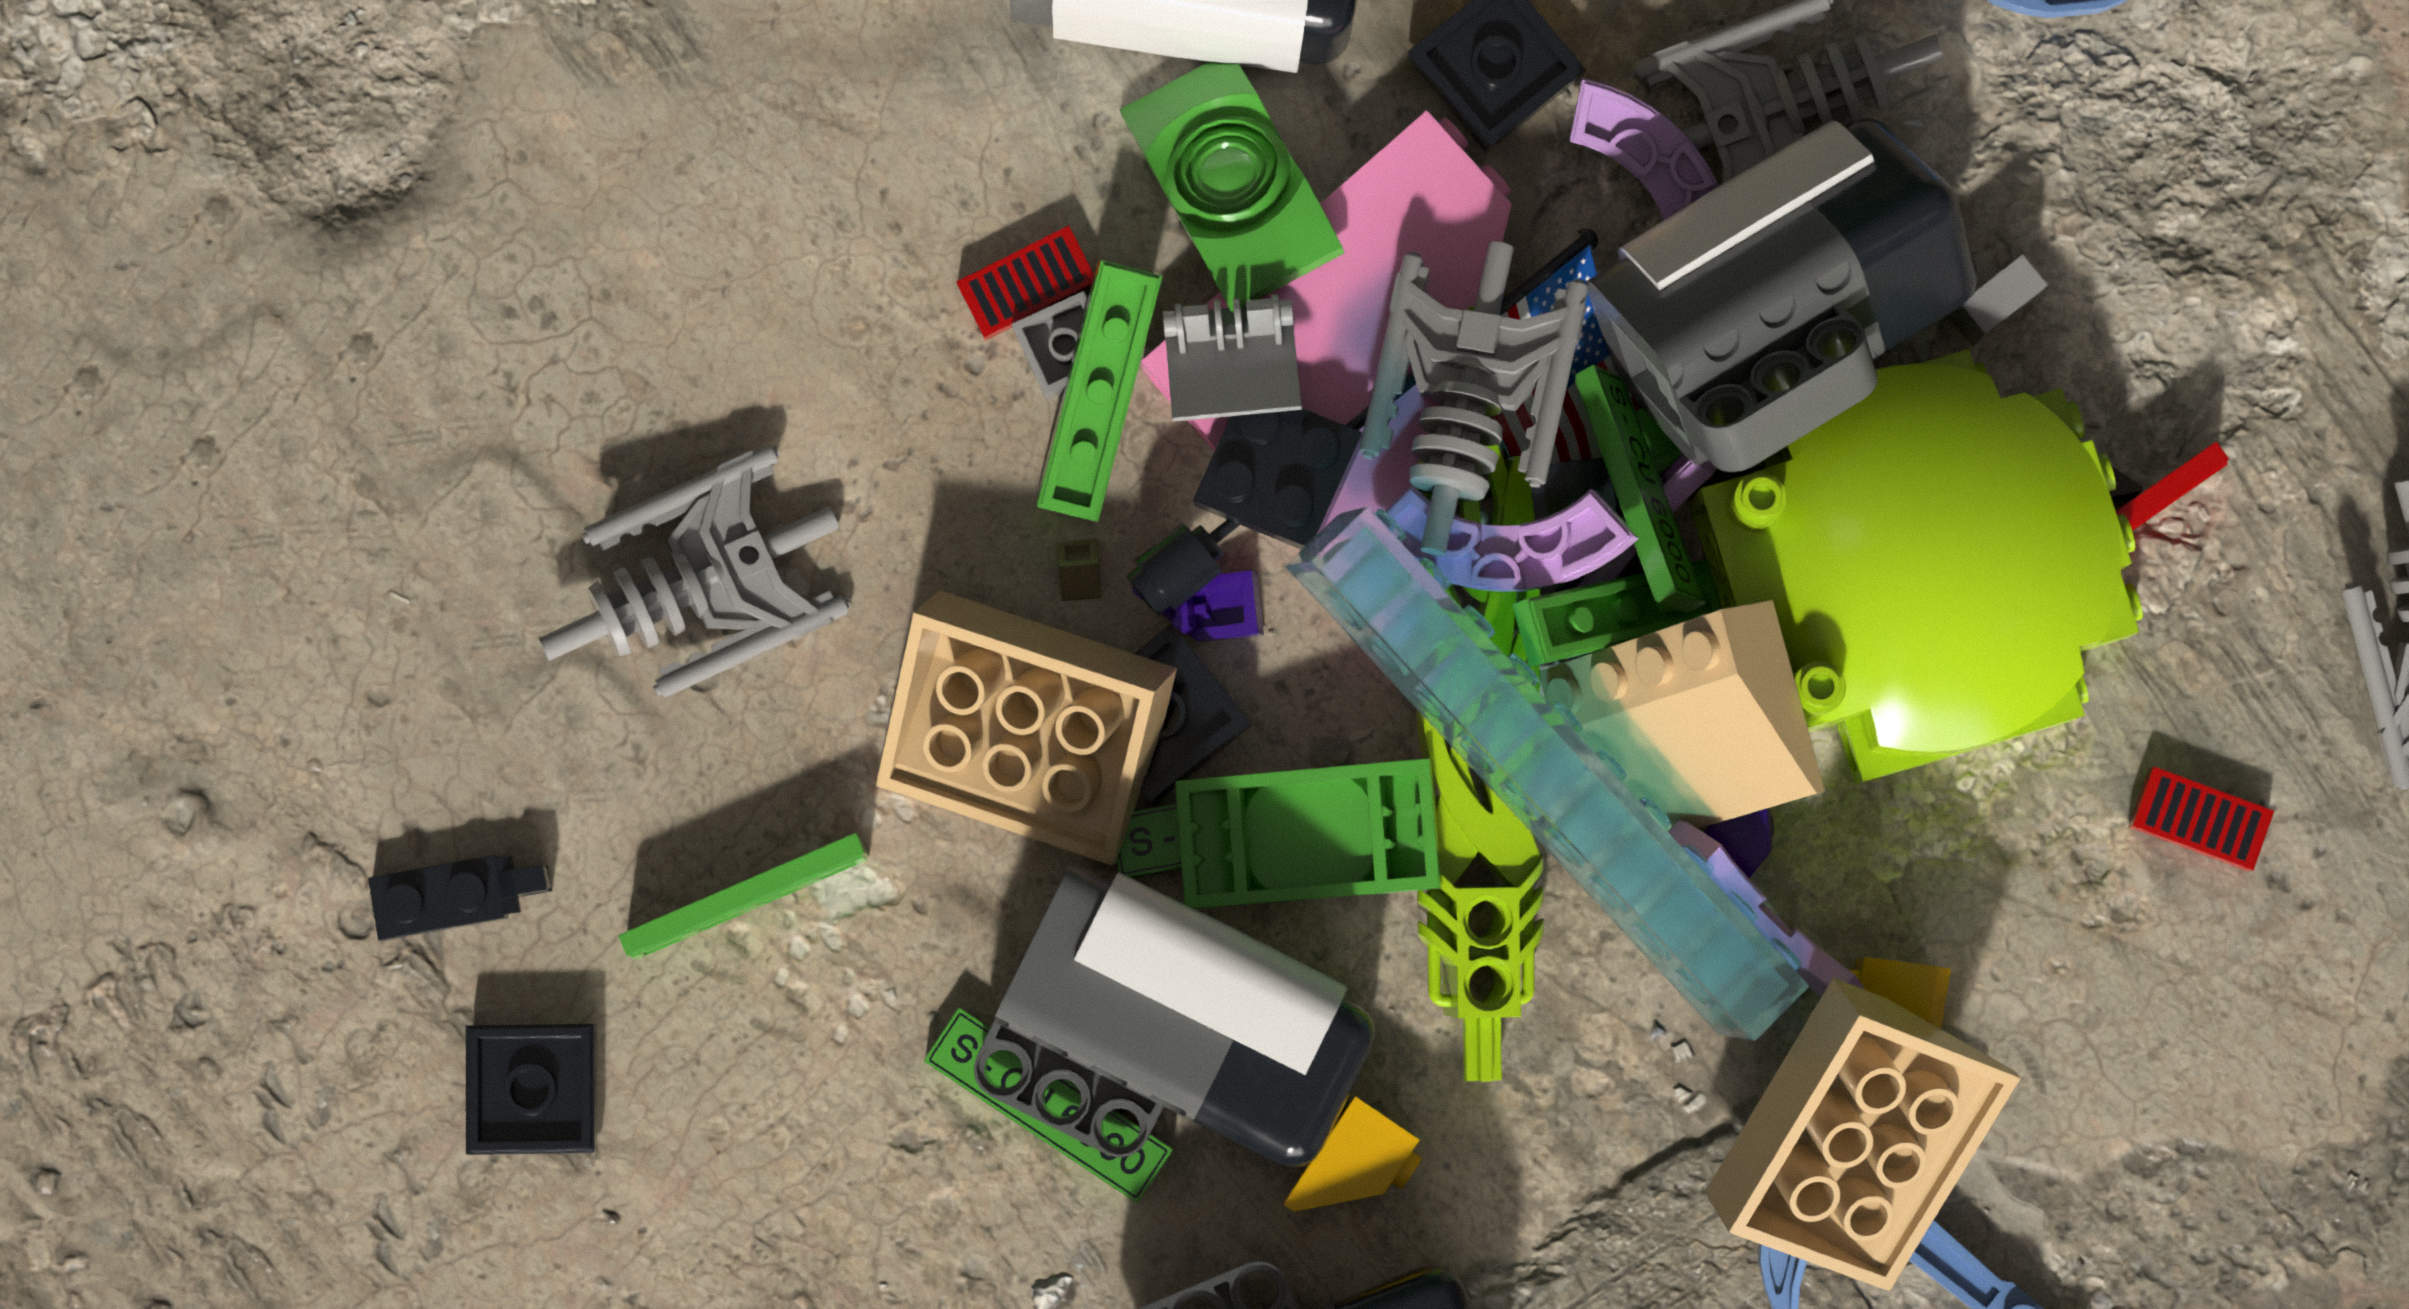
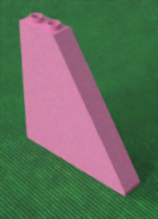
M1426 110L1320 203L1343 247L1344 254L1260 298L1270 299L1272 298L1271 295L1278 294V300L1291 299L1302 408L1343 425H1346L1370 404L1391 312L1389 306L1397 272L1400 273L1403 256L1409 255V252L1418 253L1420 258L1424 260L1422 267H1429L1430 274L1425 293L1445 308L1465 310L1471 306L1475 307L1489 242H1503L1512 205L1506 196L1511 193V190L1504 179L1490 165L1485 164L1480 169L1463 151L1469 146L1467 140L1458 128L1445 117L1437 122ZM1220 292L1207 303L1208 310L1214 309L1213 300H1220L1221 308H1228ZM1164 340L1141 361L1142 372L1171 403L1166 340ZM1410 362L1407 375L1413 371ZM1417 384L1394 402L1398 406L1399 411L1397 417L1392 418L1389 422V428L1393 430L1390 449L1381 448L1380 455L1374 456V459L1364 458L1363 453L1358 452L1313 554L1304 551L1394 653L1405 643L1417 596L1412 580L1411 566L1385 549L1366 529L1412 485L1410 483L1409 468L1412 465L1418 464V459L1411 453L1414 437L1421 434H1430L1418 425L1419 418L1423 409L1441 406L1430 397L1421 396ZM1230 416L1186 421L1215 452Z

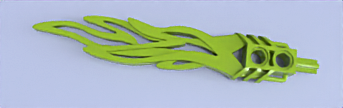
M1471 306L1465 310L1474 311V307ZM1498 444L1486 446L1499 456L1495 471L1486 474L1494 502L1493 525L1512 526L1535 521L1531 486L1525 480L1526 473L1519 472L1518 470L1521 457H1509L1504 463ZM1418 459V464L1425 463ZM1422 491L1429 499L1432 498V494ZM1479 500L1459 501V517L1481 523ZM1411 566L1412 580L1423 616L1429 647L1427 668L1422 679L1417 702V733L1422 758L1432 759L1442 888L1429 889L1427 894L1422 890L1417 891V903L1427 915V926L1420 921L1417 922L1418 936L1428 948L1429 998L1437 1006L1443 1007V1015L1463 1018L1464 1081L1493 1082L1502 1080L1501 1017H1521V1005L1526 1004L1532 999L1535 991L1534 949L1544 935V919L1542 918L1534 922V916L1544 902L1543 886L1535 890L1533 884L1543 871V854H1539L1532 835L1520 787V781L1530 755L1537 721L1540 665L1529 667L1512 606L1513 603H1516L1517 591H1486L1463 586L1472 597L1480 601L1470 641L1464 612L1452 583L1425 574ZM1540 589L1519 591L1518 602L1540 596ZM1443 684L1445 686L1448 708L1447 748L1444 741L1442 719ZM1482 687L1480 772L1485 808L1480 802L1472 782L1464 740V727L1470 726L1475 717ZM1522 702L1520 720L1515 735L1516 707ZM1476 854L1505 884L1503 886H1453L1470 865ZM1479 902H1485L1492 910L1493 922L1487 933L1477 937L1469 928L1468 917L1473 906ZM1440 962L1442 963L1443 994L1441 993V965H1440ZM1521 964H1522V991H1521V969H1520V965H1521ZM1485 966L1493 975V990L1488 997L1477 1001L1470 993L1469 981L1475 970Z

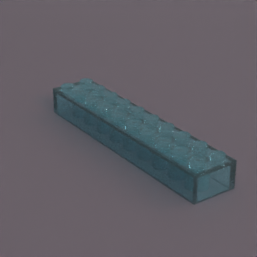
M1369 507L1339 513L1285 565L1288 571L1717 1034L1756 1041L1809 987L1806 981L1796 972L1801 967V962L1796 955L1778 939L1773 938L1769 942L1753 925L1758 916L1750 905L1733 891H1729L1726 895L1710 878L1715 871L1711 863L1692 845L1686 844L1682 848L1666 831L1671 825L1666 814L1649 798L1643 796L1638 800L1622 783L1627 774L1621 765L1606 751L1599 749L1595 753L1578 735L1583 730V726L1576 716L1558 701H1555L1552 705L1549 704L1534 687L1539 682V678L1530 666L1514 653H1511L1508 657L1503 654L1490 639L1495 634L1491 624L1470 605L1462 609L1446 592L1451 586L1446 575L1426 557L1418 561L1401 543L1406 538L1405 532L1388 513L1382 509H1378L1374 513Z

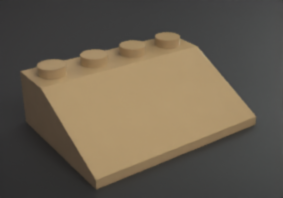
M939 590L913 612L876 786L1113 866L1120 853L1141 792L1140 788L1144 776L1147 774L1159 739L1158 737L1164 725L1177 668Z
M1773 600L1720 609L1540 671V682L1554 734L1631 848L1665 839L1664 835L1679 820L1687 821L1699 829L1825 792Z
M1833 977L1705 1193L1729 1233L1890 1291L2021 1078L2016 1071L1891 1000Z

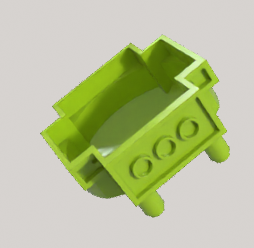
M1969 349L1919 364L1897 365L1877 369V385L1873 392L1865 399L1756 464L1757 472L1701 488L1688 504L1704 557L1709 563L1721 609L1773 600L1808 731L1811 733L1831 726H1837L1855 786L2068 723L2085 716L2082 704L2089 701V695L2083 677L2085 671L2081 652L2127 639L2137 634L2139 629L2136 621L2143 618L2141 602L2132 583L2124 584L2121 570L2132 564L2129 553L2135 551L2133 531L2124 514L2116 515L2109 491L2115 490L2116 482L2107 455L2105 453L2097 454L2093 440L2083 443L2079 440V438L2085 436V429L2077 404L2074 401L2066 402L2062 388L2035 396L2024 392L2000 398L1991 375H1988L1982 362L1974 364Z

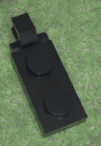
M491 855L368 878L378 941L382 942L508 919V915L521 913L520 897L552 892L548 866L537 865L514 869L511 855L502 857Z

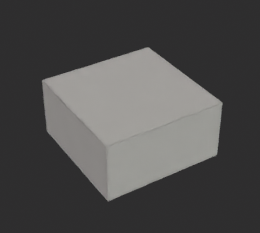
M2022 254L1977 289L1973 296L1962 307L1952 312L1949 317L1974 347L2035 299L2048 285Z
M1084 291L1011 324L1046 401L1064 393L1088 301Z

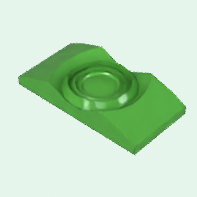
M1207 62L1119 109L1123 120L1231 313H1234L1233 298H1239L1241 309L1246 306V301L1258 300L1345 253L1308 181L1289 153L1257 92L1239 63Z
M1430 758L1175 781L1185 905L1193 909L1442 888L1432 759Z

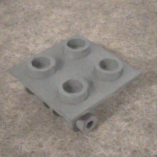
M1278 294L1271 295L1272 298L1248 300L1246 301V306L1240 309L1239 298H1233L1234 313H1231L1229 308H1221L1220 300H1213L1214 309L1208 310L1207 304L1182 307V304L1179 303L1175 304V310L1163 311L1173 422L1302 410L1291 299L1278 300Z

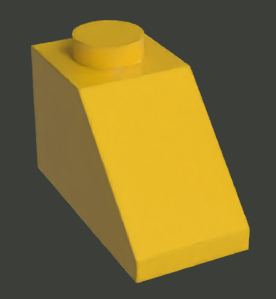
M1862 957L1856 959L1854 970L1848 969L1856 975L1865 990L1891 1000L1941 1029L1951 973L1950 968Z
M1354 1096L1334 1125L1324 1148L1316 1159L1308 1164L1282 1204L1296 1212L1382 1195L1390 1184L1402 1190L1422 1160L1421 1156L1413 1152L1420 1139Z

